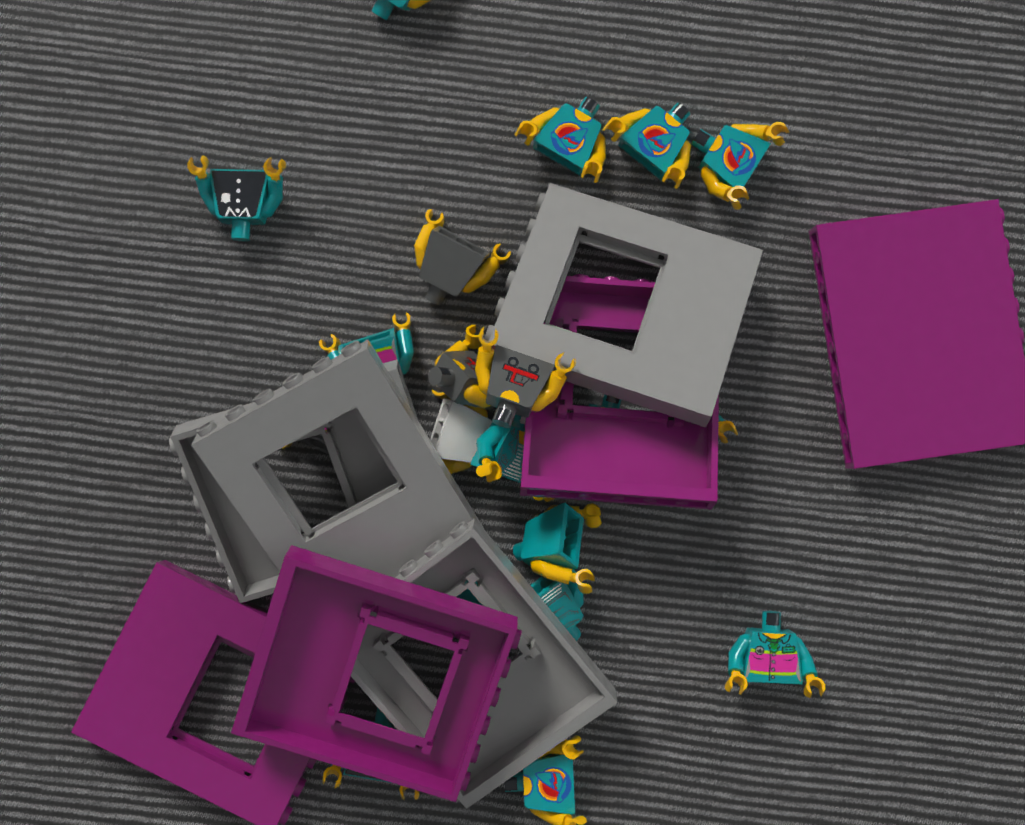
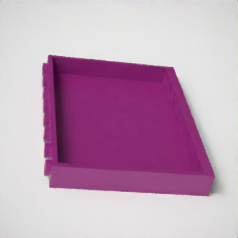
M999 199L819 224L809 230L846 469L1025 444V357L1022 346L1024 343V332L1019 327V302L1014 297V272L1009 266L1008 253L1010 246L1008 239L1004 236L1003 224L1005 215L999 205Z

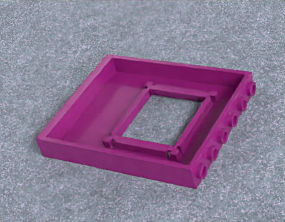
M584 274L567 276L549 324L566 330L569 329V331L576 333L577 329L638 333L655 282H650L647 279H636L634 281L620 280L613 276L590 278ZM565 381L556 400L541 411H532L530 416L525 418L520 496L712 510L717 503L719 394L712 417L707 426L703 427L676 417L673 420H668V417L672 416L657 411L572 405L574 384ZM567 410H573V413H568Z
M291 545L282 563L231 733L456 802L460 790L466 791L471 775V772L467 771L470 762L475 764L481 747V744L477 743L480 734L485 736L491 719V716L487 715L490 706L496 707L499 700L501 688L497 687L500 677L506 679L511 659L507 657L510 649L516 650L522 633V630L517 629L518 617ZM375 612L377 616H371L370 613ZM368 624L454 651L424 738L339 712ZM453 637L458 639V643L452 641Z
M167 560L156 562L71 733L255 825L286 824L293 810L288 805L293 795L299 797L307 780L302 778L306 768L313 769L317 761L307 756L265 744L255 765H251L179 729L220 643L222 642L254 658L268 610L249 601L240 603L237 595ZM350 677L349 683L354 685L355 681ZM346 694L344 695V698H343V701H342L341 708H340V711H339V712H341V710H342V708H343V706H344V704H345V702H346V700H347V698H348V695H346ZM245 772H248V773H250L251 775H250V776H247V775H245Z

